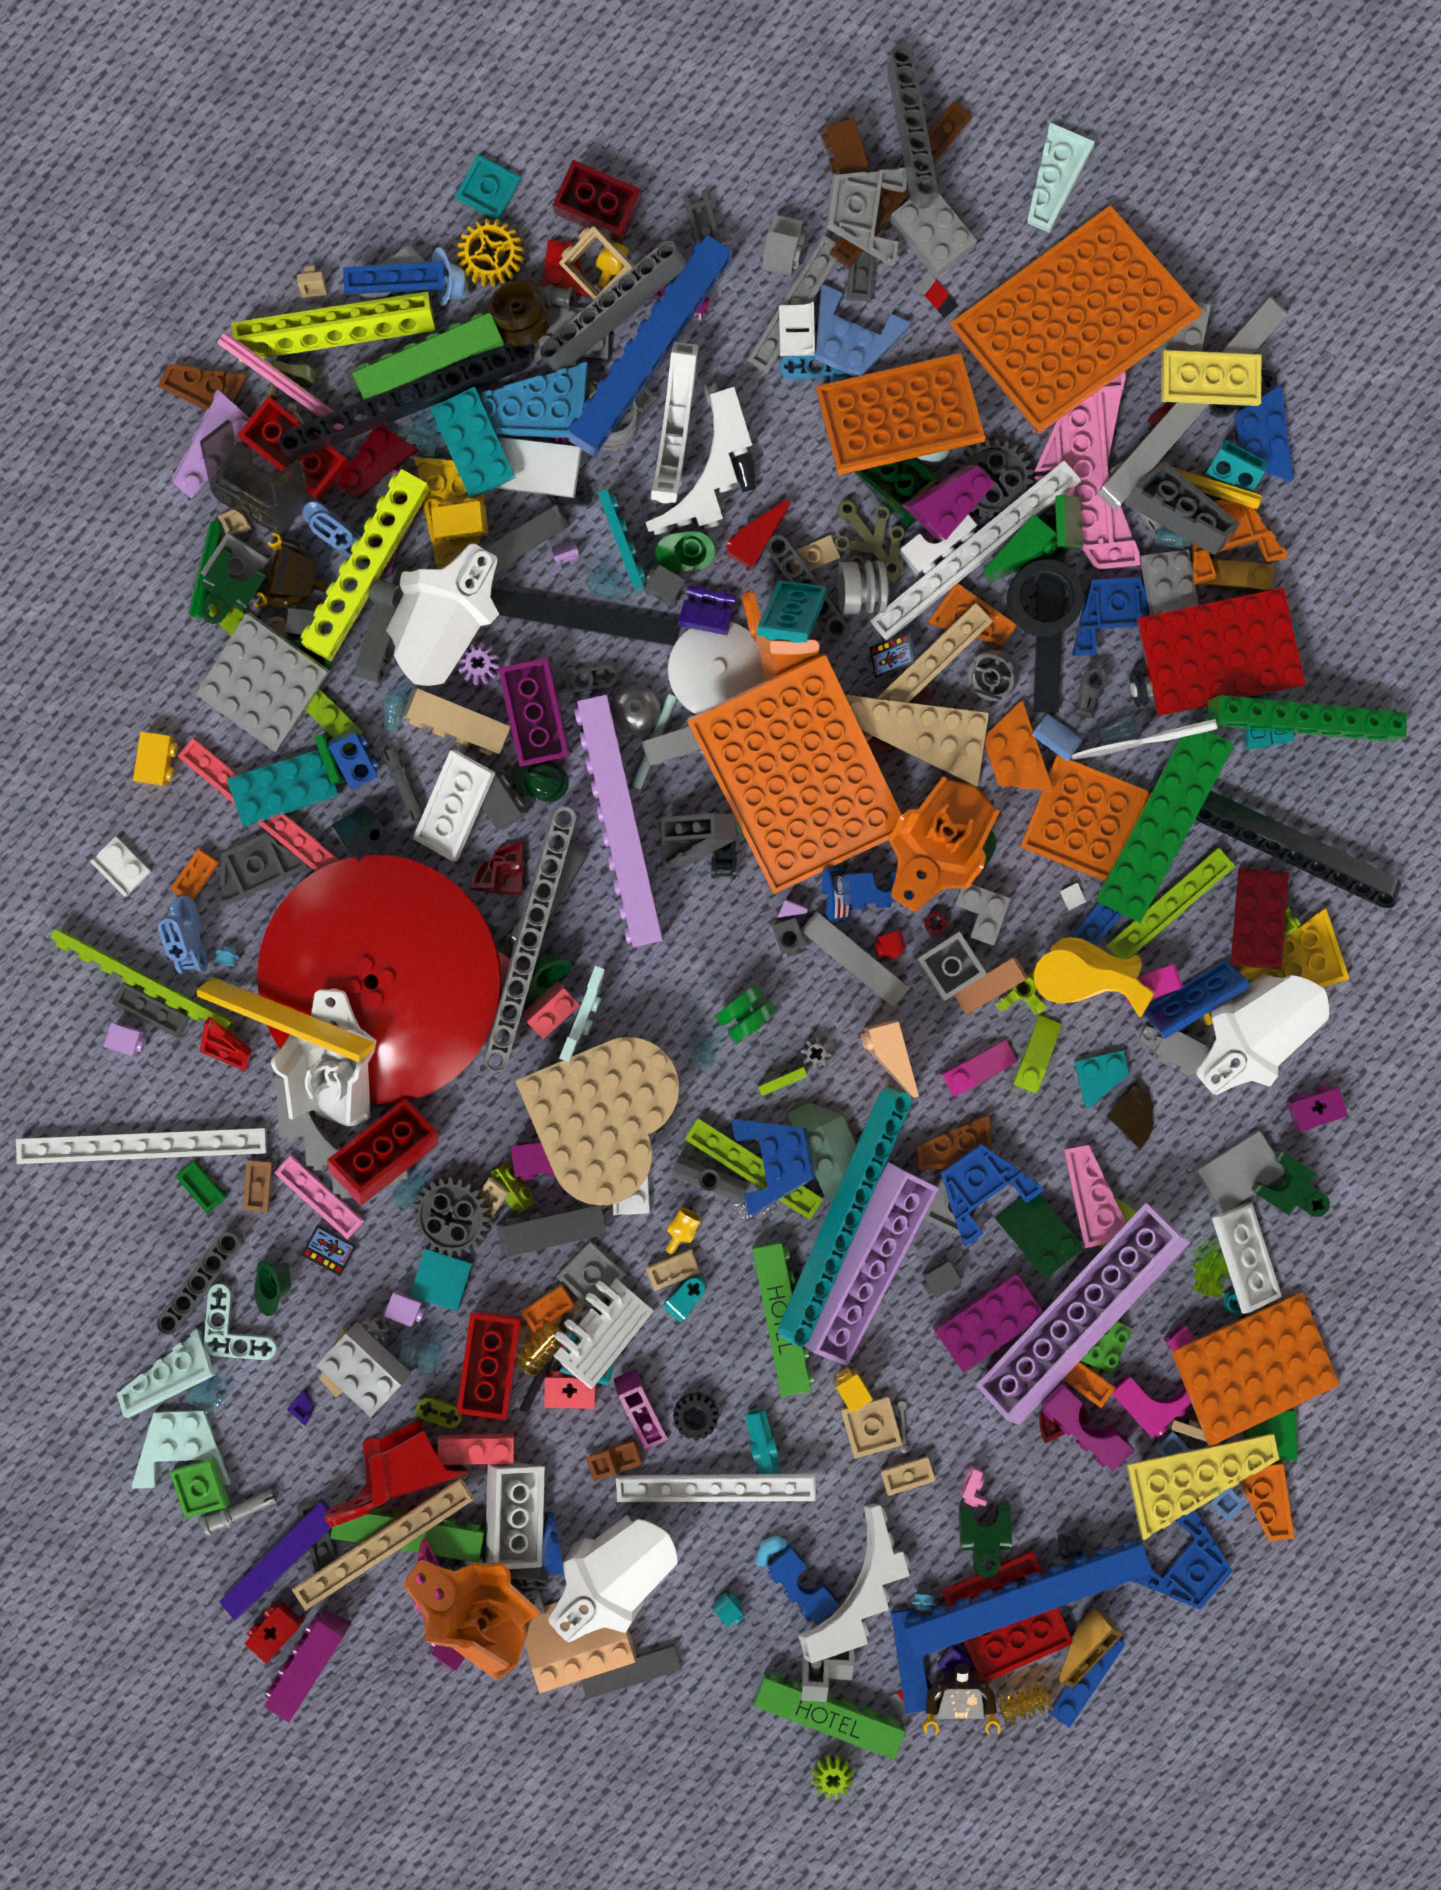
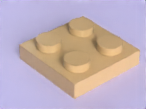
M889 1396L874 1399L853 1413L850 1412L848 1407L841 1409L854 1459L902 1446Z

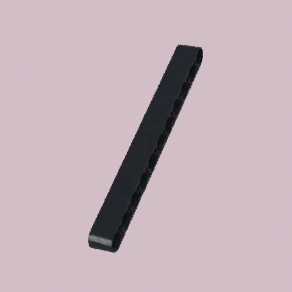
M531 344L523 346L503 345L286 430L279 437L281 454L287 460L299 459L446 401L472 387L479 388L525 370L532 363L533 347ZM523 351L527 353L528 356L520 358L516 355V353ZM496 360L503 361L505 365L497 367L493 364V362ZM473 369H478L482 372V374L479 376H474L470 373V371ZM456 378L459 380V383L451 385L447 380ZM427 387H433L436 389V392L427 394L424 390ZM404 396H410L413 398V401L404 403L401 399ZM382 405H387L390 407V410L381 412L378 408ZM359 414H363L367 416V419L364 421H357L355 417ZM336 423L344 426L343 429L338 431L333 430L331 427ZM314 432L321 435L316 440L308 438L309 434ZM295 442L297 446L293 449H287L285 444Z
M1163 769L1155 772L1148 791L1149 796ZM1210 790L1195 819L1379 907L1389 909L1393 908L1397 903L1401 881L1395 876Z

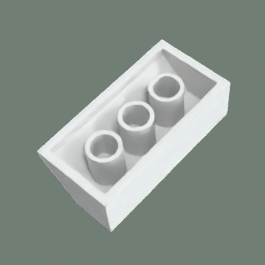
M523 1463L488 1464L485 1563L502 1562L508 1569L542 1567L544 1466Z

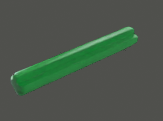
M211 521L209 523L188 612L194 618H202L201 608L208 596L209 591L200 586L205 577L200 573L220 544L223 526L219 522Z

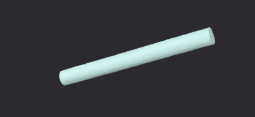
M670 694L667 695L661 715L650 739L663 735L677 697ZM645 753L632 783V787L640 790L650 767Z

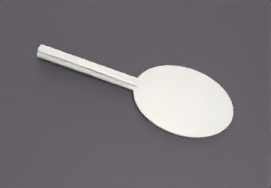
M1216 719L1167 730L1144 739L1119 742L1073 754L1071 757L1073 760L1090 758L1134 748L1144 743L1177 739L1218 729V723Z

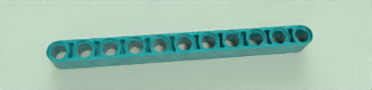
M886 1087L881 1090L779 1324V1336L796 1346H805L813 1334L910 1109L911 1098L907 1093Z

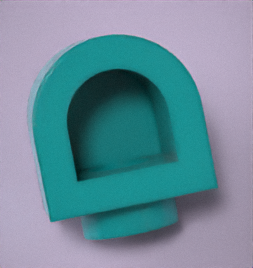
M725 1592L711 1606L714 1613L727 1627L732 1623L737 1625L746 1616L740 1607L743 1603L734 1593L729 1595Z

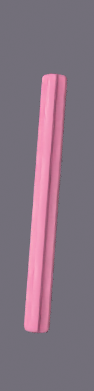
M224 332L219 338L218 344L319 418L335 412L227 332ZM339 423L332 425L337 431L344 427Z

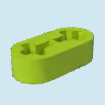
M423 1397L416 1406L417 1415L421 1419L446 1428L457 1427L463 1419V1414L456 1413V1404L435 1397ZM427 1402L432 1403L431 1408L438 1410V1413L430 1411L429 1414H425V1409L421 1405H426ZM451 1410H454L458 1420L454 1419L452 1422H448V1417L441 1414V1411L449 1413Z

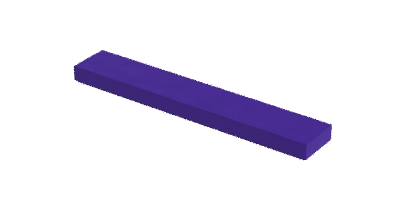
M325 1501L320 1502L219 1601L234 1621L239 1619L332 1528L329 1527L328 1522H325L323 1512L330 1509Z

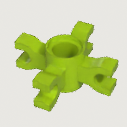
M1034 971L1028 975V979L1022 982L1027 988L1025 995L1018 992L1016 985L1009 989L1008 993L995 1003L1000 1012L1008 1009L1016 1000H1024L1034 1015L1040 1014L1047 1008L1034 994L1036 991Z

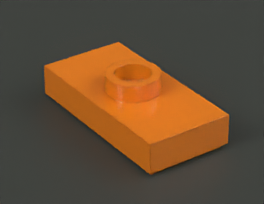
M198 848L170 889L180 896H188L195 900L220 862Z
M561 1284L523 1309L520 1313L535 1333L576 1306L564 1285Z
M1080 1361L1062 1379L1100 1408L1103 1407L1115 1390L1113 1385Z

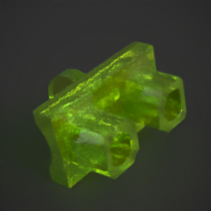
M1212 1249L1208 1257L1203 1256L1200 1264L1192 1262L1191 1266L1197 1269L1193 1276L1196 1281L1192 1289L1207 1297L1210 1295L1220 1297L1224 1290V1285L1217 1281L1221 1273L1228 1277L1230 1274L1224 1255Z

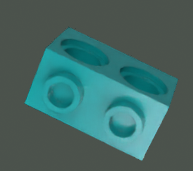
M1224 439L1212 458L1206 473L1213 480L1253 492L1265 473L1268 462ZM1220 461H1226L1230 466H1222ZM1242 473H1249L1252 477L1245 478Z

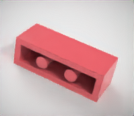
M514 1433L439 1434L438 1458L443 1465L514 1464Z

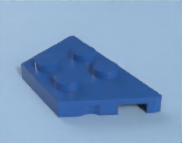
M1278 386L1261 397V404L1259 406H1247L1234 415L1237 446L1268 462L1264 474L1284 479L1283 481L1292 482L1293 473L1282 386Z

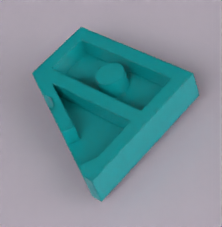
M1123 1050L1074 1061L1085 1108H1090L1129 1075Z

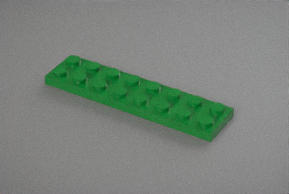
M1188 721L1186 726L1192 725L1194 723ZM1209 731L1179 738L1095 901L1141 923L1235 744Z

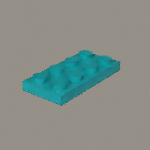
M475 387L430 408L469 498H476L516 478L478 390Z
M607 489L598 492L635 594L645 591L643 584L647 583L645 582L646 577L642 566L635 565L634 561L638 560L637 553L632 541L628 543L626 541L629 533L624 519H618L617 517L621 512L615 495L609 496Z
M778 580L757 626V636L765 637L769 640L783 639L790 640L792 643H807L827 597V587Z
M319 749L227 779L243 827L338 797L335 784H331Z

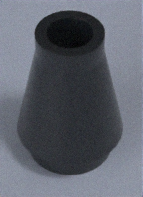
M752 455L733 458L732 466L742 492L757 489L755 460H752Z

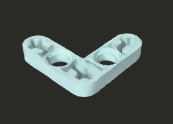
M217 1283L212 1286L208 1292L204 1347L207 1353L212 1356L256 1360L272 1358L278 1349L277 1342L272 1337L229 1333L232 1289L226 1283ZM219 1288H222V1292L227 1295L221 1299V1306L226 1305V1309L221 1307L212 1308L213 1305H218L219 1298L214 1296V1292H217ZM219 1312L224 1315L225 1322L222 1326L213 1324L212 1315ZM216 1337L219 1343H227L228 1338H231L229 1352H226L227 1346H221L217 1351L214 1350V1346L210 1345V1342L214 1341ZM242 1339L246 1341L248 1345L246 1352L240 1353L236 1351L234 1347L236 1340ZM252 1340H256L254 1346H262L266 1341L268 1346L272 1347V1350L268 1351L266 1355L262 1349H255L254 1354H251L253 1348Z

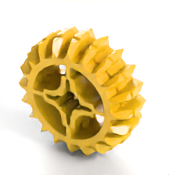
M485 219L484 226H481V223L477 221V229L475 230L468 226L467 230L470 235L462 234L461 239L465 243H458L457 245L458 249L461 250V252L457 253V258L462 260L459 266L462 269H466L465 276H472L473 283H477L481 278V285L483 287H486L487 282L490 281L491 286L494 288L496 287V280L505 283L504 277L506 276L513 280L514 276L511 271L519 273L520 267L517 264H521L524 261L523 257L519 256L524 253V248L519 246L522 241L520 237H516V230L512 229L509 231V224L507 223L503 224L500 228V221L497 219L493 225L490 224L489 219ZM488 236L500 237L505 242H492ZM481 239V248L475 252V255L471 256L473 246ZM486 244H488L489 249H491L494 253L495 262H493L492 258L489 256V254H487L486 251L488 250ZM510 250L507 262L500 267V258ZM476 264H488L493 268V270L487 271L480 269L476 266Z

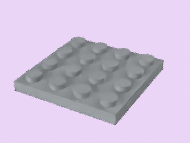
M249 612L243 617L196 695L274 752H278L330 670Z

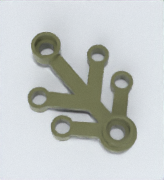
M849 499L841 501L837 508L838 516L842 520L850 521L864 542L849 540L846 536H839L835 540L836 549L840 552L849 550L874 554L878 561L884 562L888 582L899 580L904 572L903 563L898 559L900 542L904 537L903 528L894 526L890 530L889 537L892 541L888 556L883 550L882 544L885 524L890 515L889 509L885 506H880L875 510L876 524L873 536L857 515V505L855 502ZM845 505H849L852 507V511L850 513H845L843 511V507ZM880 510H883L886 512L887 516L885 518H879L877 513ZM899 530L901 537L894 538L892 532ZM839 540H845L847 546L840 548L837 543ZM853 556L850 562L860 560L862 565L859 568L860 571L863 570L866 561L861 556ZM894 565L896 567V571L894 573H889L887 571V566Z

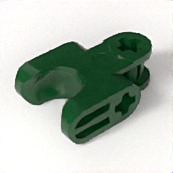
M228 546L223 547L200 584L201 587L210 592L201 608L203 619L210 624L222 622L232 606L244 612L267 575V571L260 568L246 581L238 582L233 580L227 571V565L233 555L232 549ZM219 606L218 612L221 614H215L213 617L210 616V610L207 607Z
M1278 1149L1273 1159L1281 1164L1284 1169L1282 1182L1273 1187L1266 1186L1261 1182H1255L1251 1190L1289 1216L1296 1206L1314 1217L1325 1215L1330 1208L1329 1198L1311 1186L1318 1174ZM1313 1200H1316V1203L1314 1205L1311 1204Z
M961 1501L958 1507L961 1551L973 1550V1567L977 1575L983 1578L992 1577L1000 1569V1550L1012 1549L1010 1504L1008 1501H1001L996 1509L997 1515L994 1524L990 1527H983L974 1520L972 1506ZM985 1558H988V1562L993 1563V1566L988 1571H986L984 1566H981Z

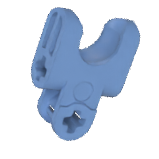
M312 499L307 501L302 507L301 514L305 521L308 522L312 532L350 558L353 553L351 549L354 542L358 538L361 539L363 535L343 522L338 515L318 500Z
M179 896L171 904L170 911L172 916L163 917L158 924V931L165 952L170 959L174 960L175 968L179 974H185L188 969L205 972L208 958L200 938L203 927L195 901L188 896Z

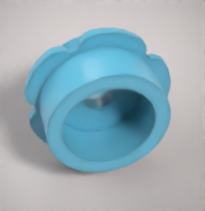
M223 946L221 950L215 951L217 953L215 961L226 966L234 967L236 960L240 958L236 955V950Z
M914 1594V1602L912 1604L916 1605V1610L931 1611V1606H936L934 1604V1596Z

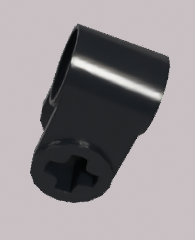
M735 840L732 842L730 849L721 850L719 848L713 852L711 879H715L716 876L736 879L737 857H735ZM718 867H730V869H718Z

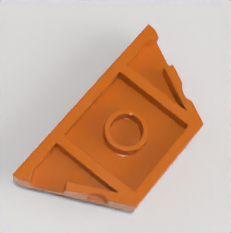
M1023 701L1019 702L985 735L984 745L998 786H1013L1025 790L1036 789L1050 793L1053 792V788L1037 741L1032 735L1033 730Z

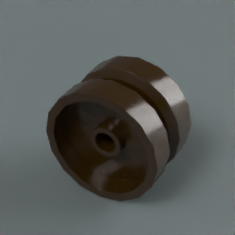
M520 280L507 283L496 290L489 300L491 316L502 340L509 345H529L544 336L550 327L551 317L539 287L532 282Z

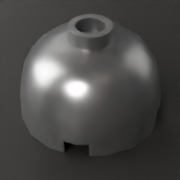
M993 649L980 654L971 662L968 670V680L970 684L973 683L976 694L989 701H999L1007 697L1015 690L1020 679V670L1016 660L1002 650Z
M630 685L623 688L615 696L612 703V715L615 723L623 731L629 734L641 735L651 731L657 724L661 715V704L657 695L651 689L642 685Z

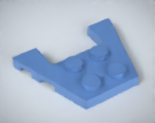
M822 284L818 309L815 360L854 377L865 375L881 356L896 343L897 339L908 331L911 322L890 314L882 334L879 335L834 315L843 293Z

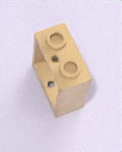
M593 226L591 229L589 227L584 229L578 237L580 241L574 247L572 245L569 246L562 253L563 259L559 264L595 300L635 265L598 227ZM597 238L624 265L623 269L601 292L573 265Z

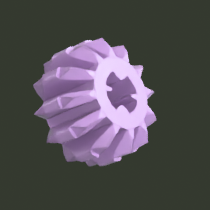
M484 643L479 644L478 650H476L474 644H470L472 652L468 653L465 650L463 655L466 656V659L460 658L458 661L459 664L465 665L459 668V672L461 674L467 673L464 677L467 682L473 678V684L478 685L480 678H482L483 683L486 685L488 684L487 675L493 679L496 678L495 673L491 670H498L500 668V665L493 663L499 660V656H490L494 651L491 646L484 652ZM476 659L478 661L485 660L482 661L484 664L482 669L480 667L473 669V667H476L473 663Z

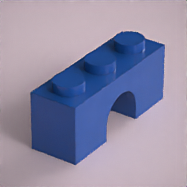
M896 872L890 873V885L885 892L876 888L873 873L842 875L844 905H852V910L867 909V904L875 903L876 908L891 907V903L897 902L891 897ZM916 873L917 877L921 879V873ZM909 890L908 893H904V897L911 900L913 892Z
M791 1544L768 1562V1569L770 1570L767 1572L776 1584L780 1582L786 1589L784 1594L792 1603L796 1601L801 1606L800 1612L808 1622L813 1620L818 1626L840 1607L839 1600L823 1581L813 1589H805L799 1585L798 1577L807 1569V1562Z

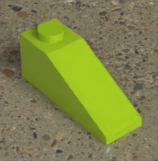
M1038 1015L1010 1082L1011 1084L1037 1094L1062 1024Z

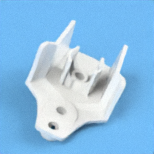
M469 544L456 559L443 569L404 571L401 575L400 587L403 591V596L386 632L395 644L394 657L398 665L414 684L431 686L445 683L480 626L491 624L499 615L490 598L497 557L476 544ZM483 556L484 562L478 565V558ZM467 579L472 580V584L469 587L465 586Z
M1264 973L1250 983L1251 987L1212 1010L1211 1018L1216 1040L1196 1070L1199 1079L1215 1095L1249 1081L1271 1087L1278 1077V1066L1329 1019V1003L1325 989L1308 979L1295 975H1289L1285 978L1272 977ZM1238 1058L1237 1064L1231 1066V1060ZM1217 1074L1219 1076L1215 1082H1211V1077Z
M320 989L315 993L311 1012L312 1017L374 1041L376 1046V1040L359 1027L344 991ZM290 1034L283 1047L271 1059V1065L275 1073L284 1078L289 1119H295L313 1110L317 1116L344 1126H354L370 1118L368 1062L375 1049L361 1062H357Z
M626 1515L595 1540L583 1538L575 1542L562 1562L566 1588L557 1606L549 1616L550 1625L567 1642H571L587 1633L604 1627L626 1633L642 1608L644 1598L678 1563L676 1549L669 1533L645 1520L637 1519L631 1522L630 1517ZM581 1605L588 1606L589 1611L583 1612L580 1610L579 1607ZM570 1620V1628L566 1629L561 1626L562 1622Z

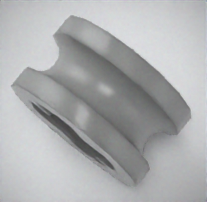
M712 383L710 387L703 385L708 407H711L709 395L718 392L716 383Z

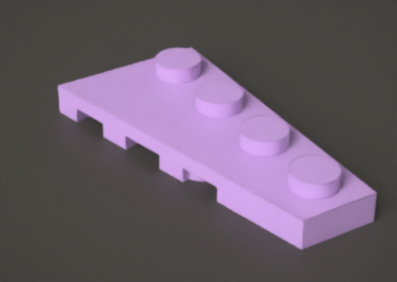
M216 390L213 396L214 400L210 408H207L198 432H195L188 451L184 453L171 479V482L191 499L242 441L237 434L250 419L219 390Z

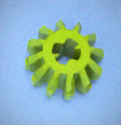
M827 1755V1763L818 1760L817 1765L819 1768L812 1769V1774L815 1776L812 1779V1785L817 1786L816 1792L818 1794L825 1792V1799L828 1800L831 1794H834L835 1799L838 1800L839 1792L847 1795V1787L853 1786L854 1783L851 1777L854 1776L853 1770L848 1769V1761L841 1763V1758L838 1755L834 1761H831L830 1755ZM831 1775L834 1777L837 1775V1780H834L833 1778L829 1780L828 1776Z

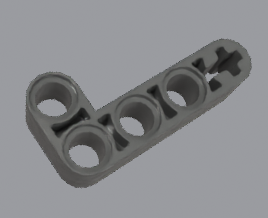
M376 579L371 585L369 594L370 600L376 603L356 663L355 675L369 681L382 683L387 675L395 650V644L386 630L402 599L403 591L400 585Z

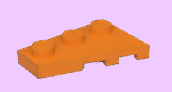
M958 583L953 586L927 623L947 630L972 605L977 603L993 622L975 639L1002 647L1017 626Z
M1283 1462L1272 1463L1256 1474H1252L1240 1481L1268 1540L1294 1539Z

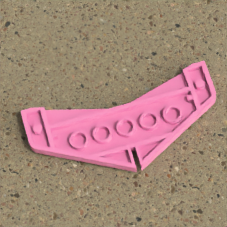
M1125 372L1055 422L1034 470V473L1052 471L1065 461L1080 478L1081 482L1065 495L1081 498L1083 549L1081 550L1090 564L1096 569L1140 565L1139 550L1135 540H1133L1121 505L1114 510L1096 494L1110 478L1107 464L1126 378ZM1036 476L1034 479L1036 482H1039L1045 476ZM1054 503L1052 506L1056 511V505Z

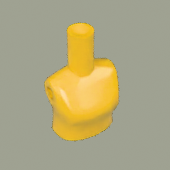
M613 242L627 257L630 250L619 243ZM605 246L596 261V267L602 271L597 287L603 290L608 285L611 276L617 275L624 267Z
M680 1207L677 1215L666 1229L672 1238L665 1250L669 1254H674L681 1242L691 1243L699 1224L702 1222V1218L693 1211Z

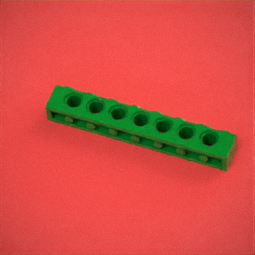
M1224 695L1208 700L1207 721L1216 719L1219 727L1394 742L1406 738V712Z

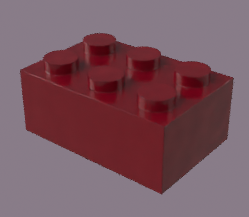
M572 160L552 205L554 214L585 228L598 227L608 238L622 244L640 205L642 194L639 188Z

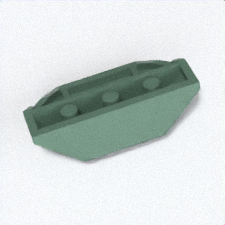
M809 1102L787 1112L794 1127L807 1128L815 1176L827 1203L834 1200L857 1146L843 1115Z

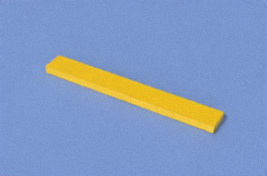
M215 977L210 978L197 989V997L357 1062H361L375 1049L374 1041Z

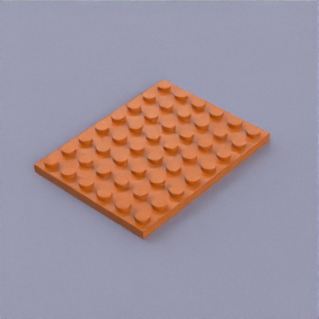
M1110 205L950 322V328L1035 431L1040 434L1202 315V310Z
M825 652L687 719L733 814L736 815V820L773 894L822 872L824 868L835 866L887 841L898 819L902 816Z

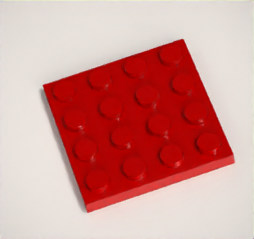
M1030 1550L1002 1562L999 1571L992 1577L983 1578L975 1574L941 1591L948 1607L955 1605V1602L959 1599L968 1597L970 1600L978 1597V1594L984 1590L992 1589L995 1591L1002 1588V1585L1006 1582L1016 1581L1017 1583L1025 1580V1577L1031 1573L1040 1572L1042 1574V1571L1033 1551ZM1057 1607L965 1640L964 1644L976 1671L979 1673L980 1680L988 1682L1071 1645L1072 1638Z

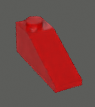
M788 500L783 501L739 530L736 536L732 534L725 546L728 548L727 556L753 571L767 547L768 540L773 537L787 513L790 502Z

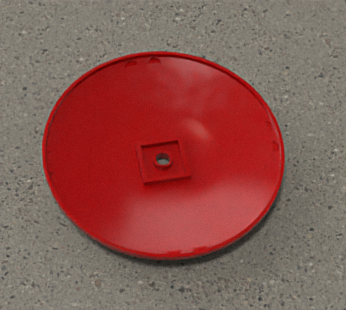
M376 854L365 855L359 862L355 857L329 864L309 875L290 891L275 911L265 931L258 959L257 984L259 996L311 1016L314 995L318 990L338 989L344 991L359 1027L376 1040L375 1052L368 1062L370 1103L385 1104L398 1103L405 1098L413 1100L427 1095L452 1081L470 1065L486 1043L495 1020L501 996V969L497 947L484 916L471 898L457 884L439 871L423 863L393 855ZM370 974L378 978V986L376 988H370L367 984V977ZM267 1025L274 1041L281 1049L290 1034Z

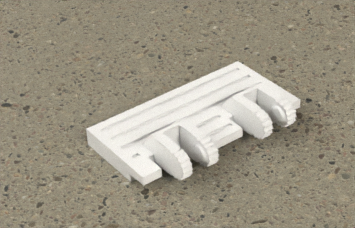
M617 1279L609 1287L601 1281H598L595 1285L597 1290L611 1301L608 1306L594 1294L588 1293L586 1296V1300L601 1312L600 1315L591 1309L579 1325H576L569 1319L564 1323L566 1328L580 1339L577 1344L571 1341L564 1333L557 1332L554 1335L556 1340L570 1351V1353H567L560 1347L554 1354V1357L590 1389L596 1385L653 1313V1310Z

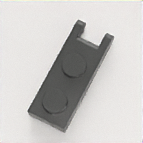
M701 190L702 201L691 204L688 195H683V202L695 244L698 241L702 242L706 235L722 244L707 190Z

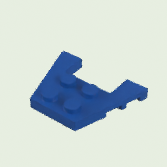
M1140 577L1089 581L1072 657L1094 656L1097 654L1095 629L1138 627L1136 619L1150 616L1146 591Z
M740 1119L731 1120L735 1142L759 1138L766 1175V1189L744 1193L748 1216L758 1214L762 1209L776 1203L778 1199L786 1194L792 1193L816 1178L807 1128Z
M979 1143L940 1171L960 1237L965 1247L983 1235L982 1230L969 1213L1010 1183L1013 1184L1026 1203L1044 1191V1188L1038 1182L982 1143Z
M1194 1510L1175 1520L1193 1535V1539L1163 1575H1158L1152 1569V1574L1131 1582L1138 1583L1201 1610L1233 1571L1203 1524L1197 1511Z

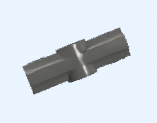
M678 1156L671 1176L738 1203H741L748 1185L745 1181L682 1156ZM713 1173L717 1179L716 1183L712 1186L705 1185L702 1181L704 1174Z

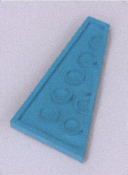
M588 362L578 364L579 366L569 369H560L555 373L545 376L540 375L504 386V388L494 391L482 392L480 397L497 435L569 438L568 427L574 418L579 419L583 413L582 407L586 402ZM436 424V431L440 432L439 427Z

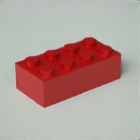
M268 396L237 436L311 497L321 502L343 475L350 463L331 446L296 460L284 458L279 446L280 435L286 430L302 425V423ZM315 433L309 434L308 438L316 440L319 438V436H317ZM295 442L285 444L287 449H293L297 446Z
M405 1098L327 1159L329 1172L362 1206L439 1145L438 1132Z
M472 1310L469 1319L456 1413L502 1420L507 1419L510 1409L522 1316Z

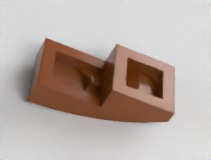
M636 1439L586 1457L593 1481L617 1475L621 1471L641 1466L644 1463Z

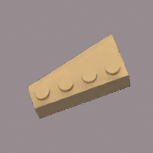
M418 688L412 690L402 718L409 720L408 724L421 729L423 726L432 729L431 733L446 738V735L456 738L455 743L468 748L470 744L479 747V753L492 757L493 753L500 754L510 726Z

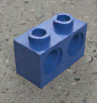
M356 728L328 740V747L351 790L378 778L377 769L380 768L374 754L369 756L366 750L369 744L364 734H358ZM347 742H353L357 748L352 752H348L343 749V745ZM358 764H364L368 767V770L365 773H357L354 768Z

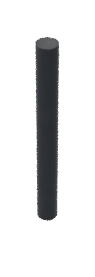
M561 1319L555 1334L557 1332L566 1333L567 1328L564 1325L567 1321L566 1319ZM554 1336L519 1408L526 1413L529 1412L554 1359V1354L558 1351L561 1344Z

